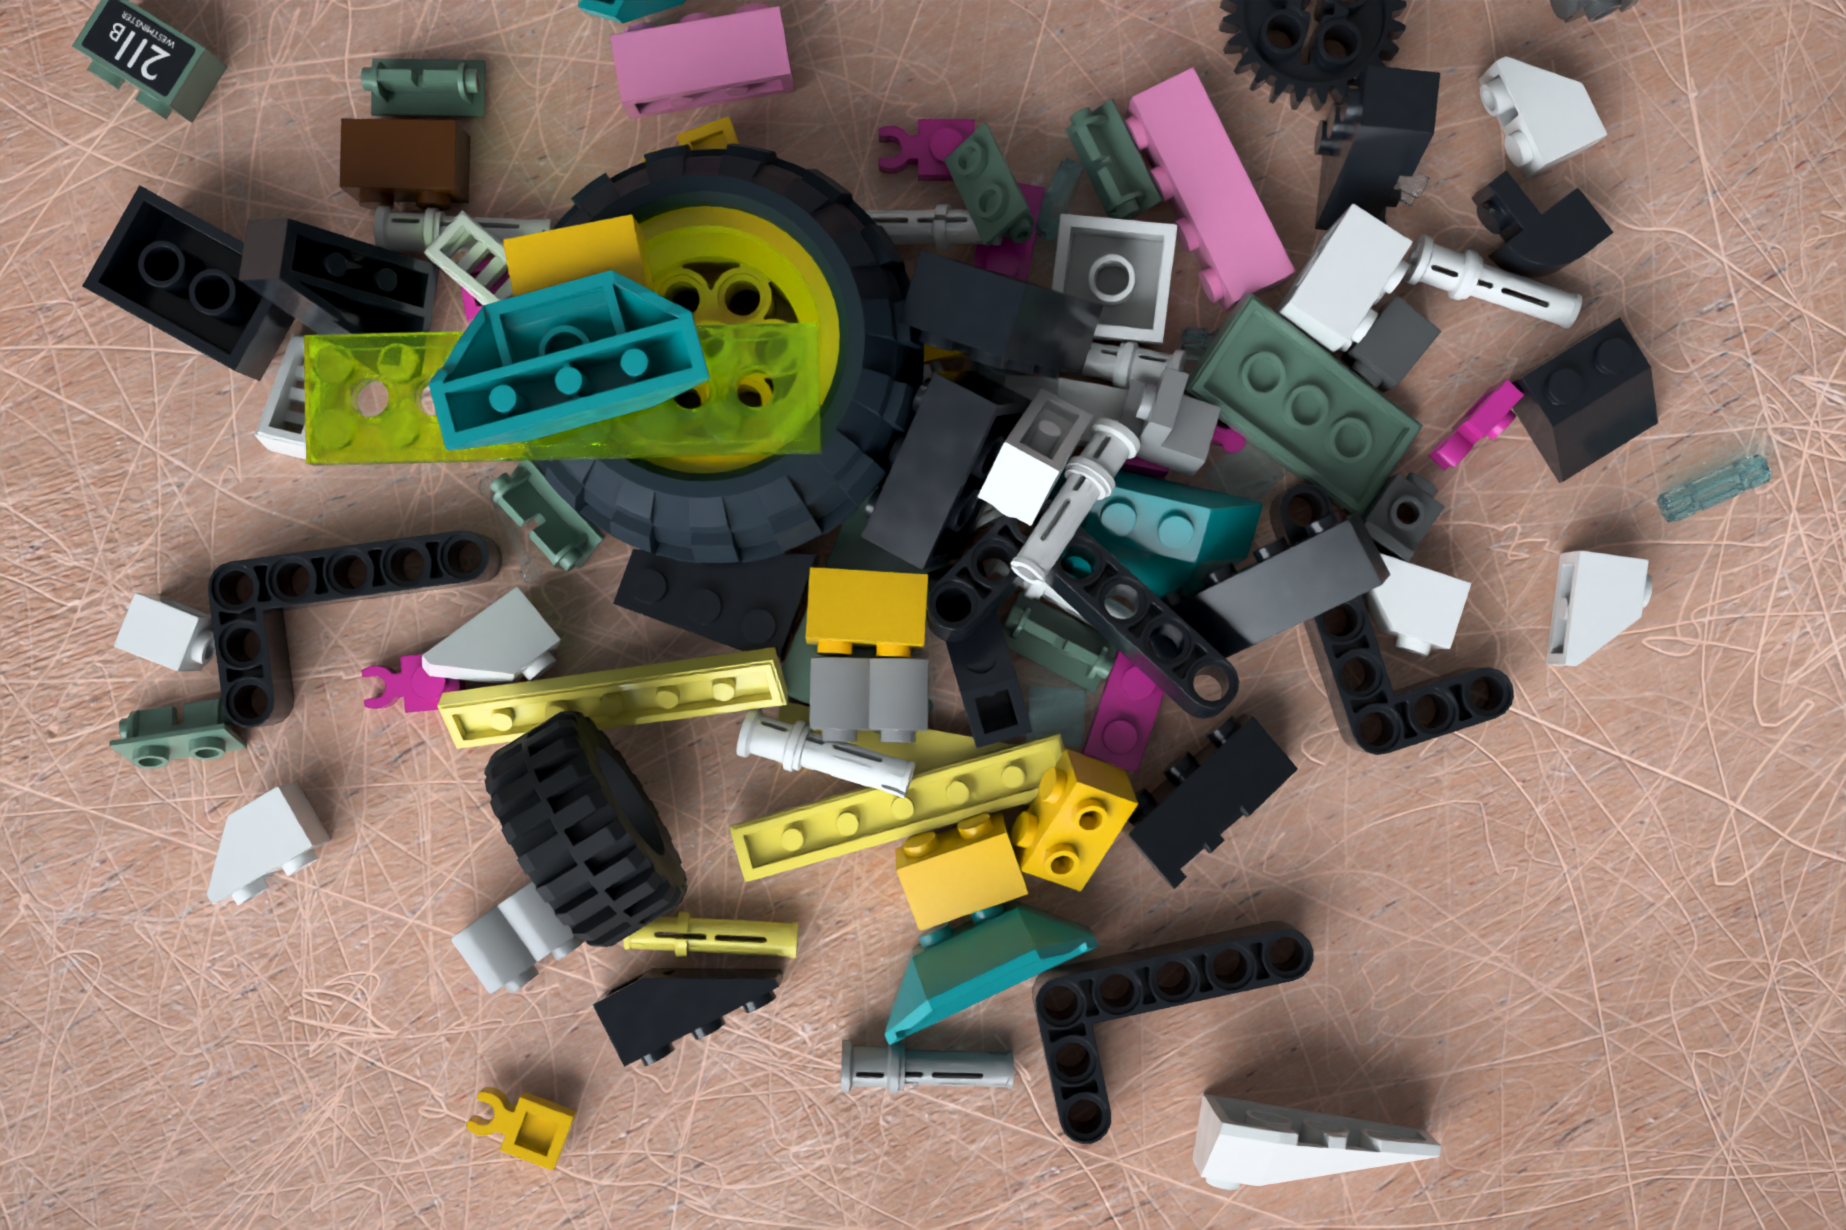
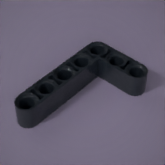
M1308 483L1299 484L1281 492L1275 497L1271 503L1269 515L1276 539L1284 536L1288 545H1291L1309 536L1305 527L1296 525L1288 515V505L1293 497L1303 498L1309 503L1312 510V517L1309 523L1334 511L1326 492L1318 486ZM1362 595L1339 605L1347 615V624L1342 633L1338 635L1330 633L1324 625L1325 612L1304 621V626L1340 735L1344 742L1354 750L1374 755L1388 754L1495 719L1505 714L1512 705L1514 690L1510 679L1502 671L1491 667L1461 668L1393 691ZM1356 658L1363 665L1365 676L1360 686L1352 690L1345 685L1342 679V669L1348 660ZM1482 678L1488 685L1489 696L1485 704L1477 708L1470 699L1469 691L1472 683L1476 679ZM1427 694L1435 703L1436 712L1432 721L1423 726L1416 719L1414 709L1418 700ZM1374 712L1382 721V732L1377 740L1367 743L1360 734V725L1366 715Z
M1047 498L1036 519H1041L1053 501ZM1003 515L933 586L927 599V622L935 636L948 642L966 639L1024 581L1012 570V564H1010L1028 540V537L1019 530L1018 525L1022 522L1021 520ZM1079 526L1075 535L1048 573L1045 583L1185 712L1193 717L1202 719L1215 717L1221 713L1238 693L1239 678L1232 664ZM1069 557H1081L1090 565L1092 574L1086 578H1072L1064 572L1061 562ZM985 559H1000L1008 566L1009 574L1000 580H989L981 575L978 571V566ZM1111 596H1123L1132 603L1135 614L1126 619L1115 618L1107 611L1104 601ZM958 599L969 608V614L961 621L948 622L940 617L936 609L945 600ZM1156 635H1164L1171 638L1177 645V657L1165 660L1155 656L1150 650L1149 639ZM1209 675L1215 678L1221 687V699L1209 701L1200 697L1193 685L1194 677Z
M458 530L231 561L220 565L213 571L209 579L208 594L222 703L226 716L234 724L241 727L254 728L281 723L290 715L294 707V690L283 611L482 584L490 581L499 572L502 565V554L499 546L493 539L483 534ZM475 542L482 554L481 562L474 571L466 573L461 568L459 555L467 544ZM418 550L424 559V570L417 579L411 581L405 575L403 569L404 561L407 555ZM361 558L367 567V577L362 585L354 588L348 579V569L352 562ZM304 566L310 575V585L302 595H298L293 588L292 577L297 569ZM247 574L252 580L253 592L250 598L243 603L238 598L236 588L239 579ZM251 630L255 631L261 642L260 650L253 659L249 658L244 650V639ZM257 687L262 688L268 698L267 708L261 716L253 710L251 705V695Z
M1269 921L1055 967L1042 972L1036 978L1032 987V1000L1054 1103L1064 1133L1077 1143L1092 1144L1101 1140L1108 1133L1111 1125V1109L1092 1024L1297 980L1310 970L1313 963L1314 953L1310 941L1288 923ZM1282 937H1291L1294 941L1293 955L1286 962L1272 963L1270 959L1272 944ZM1226 949L1238 951L1239 964L1232 973L1228 975L1214 973L1213 963L1215 957L1220 952ZM1173 961L1183 964L1184 975L1177 985L1163 987L1157 984V973L1164 964ZM1112 974H1123L1129 978L1127 992L1117 999L1103 997L1100 994L1103 980ZM1056 986H1066L1074 992L1072 1003L1062 1011H1053L1044 1005L1046 993ZM1067 1043H1078L1086 1048V1054L1079 1064L1064 1066L1056 1060L1058 1050ZM1088 1099L1098 1105L1096 1114L1088 1121L1077 1122L1068 1116L1070 1107L1079 1100Z

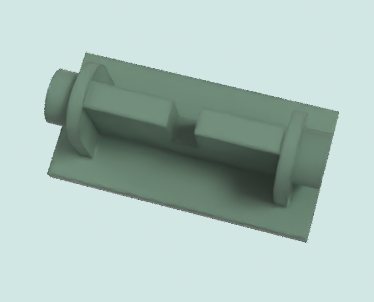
M372 58V67L362 68V87L364 91H371L372 116L485 118V60Z
M1114 99L1109 100L1094 111H1091L1090 107L1081 109L1069 118L1072 125L1065 130L1109 218L1132 220L1163 201Z
M984 123L947 156L944 161L984 245L989 246L1000 235L1012 239L1014 243H1023L1033 235L1032 227L1035 221L1031 212H1029L1030 207L989 125Z
M527 453L523 456L511 476L505 472L491 483L489 488L495 493L493 501L499 504L520 528L533 519L538 523L539 526L533 529L528 537L548 557L554 567L561 565L566 572H569L576 566L580 569L605 536L590 520L575 511L558 495L545 479L546 474L540 465Z
M1021 591L1002 626L1008 649L1094 694L1102 679L1107 678L1116 660L1114 656L1118 649L1101 633L1034 598L1030 600Z
M222 698L184 704L182 724H177V709L174 706L131 711L128 718H122L119 721V733L122 739L111 740L109 744L111 748L132 762L134 766L148 769L164 767L169 764V760L188 757L200 760H214L223 757L227 751L247 749V743L232 731V724L234 723L226 716Z

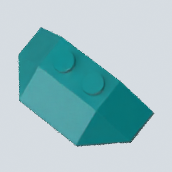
M609 270L483 305L455 344L442 369L439 368L428 385L445 448L451 451L530 441L650 408L711 378L693 313L614 270Z
M1065 468L1048 497L1051 501L1055 499L1067 481L1065 478ZM1119 470L1114 478L1116 485L1111 495L1102 500H1096L1080 524L1088 534L1155 595L1161 597L1182 587L1187 596L1205 587L1201 579L1204 575L1230 562H1233L1234 566L1248 558L1263 504L1260 501ZM1073 556L1061 562L1063 569L1078 579L1086 578L1092 574L1090 565L1081 557Z
M1016 900L971 913L972 920L953 929L949 922H946L923 932L918 936L921 944L913 947L885 1023L884 1035L888 1044L891 1045L921 1029L1098 947L1099 945L1094 934L1088 926Z

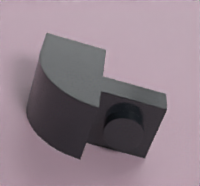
M1507 170L1471 198L1477 206L1476 211L1481 223L1487 230L1493 234H1499L1505 241L1503 245L1488 255V257L1505 271L1520 276L1542 277L1555 273L1587 254L1614 233L1579 188L1573 190L1541 214Z

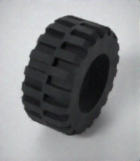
M579 711L559 712L495 751L490 757L484 772L486 776L484 782L486 791L492 799L490 804L494 815L501 823V831L507 843L512 846L516 853L517 861L524 873L528 874L535 884L536 891L544 902H548L553 908L555 916L564 926L568 925L573 935L578 939L586 941L588 945L593 947L613 946L679 906L687 892L688 886L686 884V873L681 867L682 861L678 851L672 844V838L666 826L663 825L653 802L649 800L643 790V786L637 776L632 773L626 764V760L618 749L616 750L606 734L599 730L589 717H584L583 713Z

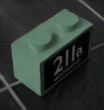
M101 0L72 47L92 60L87 68L89 72L117 90H120L124 82L140 91L135 100L166 120L173 111L192 123L228 67L205 47L129 0Z

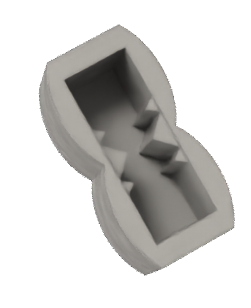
M811 658L810 729L822 730V741L857 742V731H881L880 742H916V731L928 730L929 659Z
M533 881L451 938L453 944L490 995L503 986L507 988L510 994L514 993L539 974L534 966L535 963L550 953L556 961H559L585 942L573 935L571 928L568 925L564 926L555 916L553 908L548 902L545 903L536 891Z

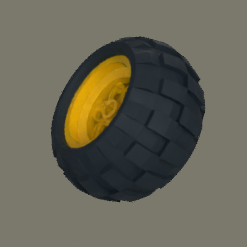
M734 143L728 144L726 149L691 150L689 144L644 154L645 162L630 167L611 178L605 172L586 185L571 198L575 205L558 221L552 230L632 214L643 231L654 292L671 302L674 297L684 291H693L699 294L700 302L697 310L693 312V317L700 342L702 344L709 338H713L717 344H723L727 341L728 352L725 358L716 364H713L708 357H705L711 379L656 406L524 442L529 445L536 461L546 474L545 479L563 500L575 511L581 513L612 537L631 546L658 556L693 563H745L784 554L785 551L800 546L821 534L825 535L843 523L858 510V507L876 489L883 478L887 477L892 468L888 464L890 451L898 437L902 433H907L916 414V411L912 409L913 400L923 383L924 343L918 341L921 330L899 323L911 282L906 273L904 262L884 228L877 225L853 200L852 193L817 169H805L779 159L775 151ZM742 290H751L760 295L757 309L746 316L733 314L729 307L733 296ZM774 340L784 341L791 347V354L786 363L772 368L760 362V352L764 345ZM746 391L759 394L762 399V405L755 417L748 420H739L732 416L731 404L737 395ZM690 392L698 394L701 398V408L696 417L689 421L676 420L672 413V406L677 397Z

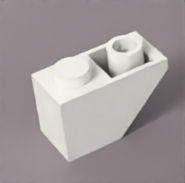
M1507 56L1495 61L1478 79L1481 84L1480 97L1483 106L1491 116L1497 117L1506 136L1504 145L1507 155L1515 166L1521 167L1526 179L1587 151L1608 135L1581 82Z
M298 782L277 786L227 816L207 891V897L212 905L234 898L237 905H241L268 890L270 887L265 879L283 869L286 875L290 876L319 859L314 850L331 841V838Z

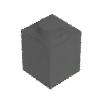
M1397 295L1379 309L1377 318L1359 343L1354 341L1340 357L1350 365V370L1383 393L1397 386L1441 333L1440 329Z

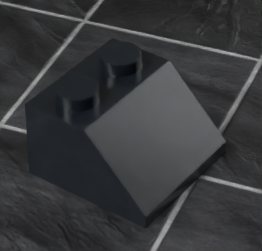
M1620 317L1594 329L1510 381L1524 394L1512 408L1559 483L1569 479L1658 423L1651 366Z

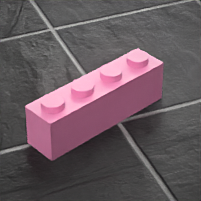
M1194 67L1133 96L1126 111L1127 119L1124 122L1138 150L1143 149L1152 167V170H1149L1160 192L1163 199L1162 202L1169 201L1178 219L1173 224L1177 225V238L1186 252L1194 251L1203 269L1198 275L1208 299L1212 303L1219 301L1224 313L1235 308L1243 294L1251 293L1258 297L1285 284L1296 271Z

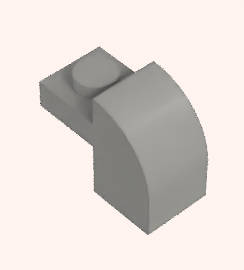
M1169 367L1164 369L1155 385L1132 379L1119 423L1130 429L1139 439L1141 447L1136 456L1150 463L1193 477L1206 461L1221 407L1183 395L1189 374Z

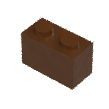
M341 118L339 187L356 201H359V206L374 210L378 206H389L390 209H393L394 202H416V207L427 210L429 207L438 208L439 211H446L451 209V203H469L470 136L456 120Z

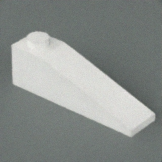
M1203 1093L1192 1161L1200 1176L1206 1177L1208 1184L1226 1190H1239L1241 1183L1262 1186L1440 1157L1441 1144L1426 1130Z

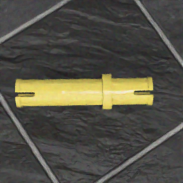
M679 911L678 917L661 916L624 939V950L675 951L676 957L688 958L689 952L784 956L796 959L799 922L782 923L743 919L692 918L691 912ZM658 932L705 934L706 937L690 935H661ZM718 935L765 937L767 940L720 938Z

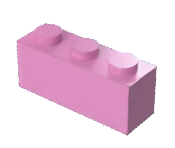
M752 3L736 9V14L713 17L709 13H693L682 17L680 23L657 27L656 24L649 22L635 23L627 26L624 29V33L610 35L621 103L629 118L636 119L795 91L780 6L769 8L768 5L763 3Z

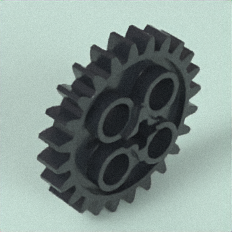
M1221 0L1219 8L1232 14L1223 17L1219 25V31L1235 34L1227 41L1223 51L1225 54L1241 53L1242 58L1234 70L1236 75L1249 70L1256 74L1249 88L1251 91L1257 90L1265 83L1272 86L1269 96L1270 103H1275L1281 94L1285 92L1290 94L1292 110H1297L1304 97L1310 96L1314 110L1320 111L1326 103L1328 94H1330L1335 103H1339L1343 97L1346 85H1352L1367 65L1386 67L1383 61H1391L1398 53L1399 47L1391 40L1399 39L1405 31L1406 25L1394 20V18L1400 16L1406 8V1L1356 0L1355 2H1344L1342 0H1317L1314 20L1319 23L1309 40V64L1304 65L1300 62V54L1309 27L1310 13L1306 11V8L1311 0ZM1271 30L1284 32L1289 37L1292 47L1278 48L1269 41L1267 32ZM1335 40L1344 46L1347 57H1332L1326 52L1323 41Z

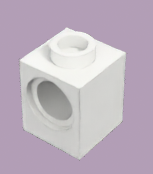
M134 593L114 647L175 671H201L203 665L209 663L216 653L211 614L160 594Z

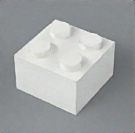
M1352 204L1325 232L1275 312L1328 353L1332 354L1338 349L1345 353L1354 341L1359 343L1377 318L1378 313L1372 310L1371 306L1376 305L1385 292L1390 294L1405 275L1410 264L1402 260L1413 241L1360 207Z
M1061 213L1052 290L1103 306L1092 340L1119 343L1136 341L1139 345L1163 347L1177 225Z

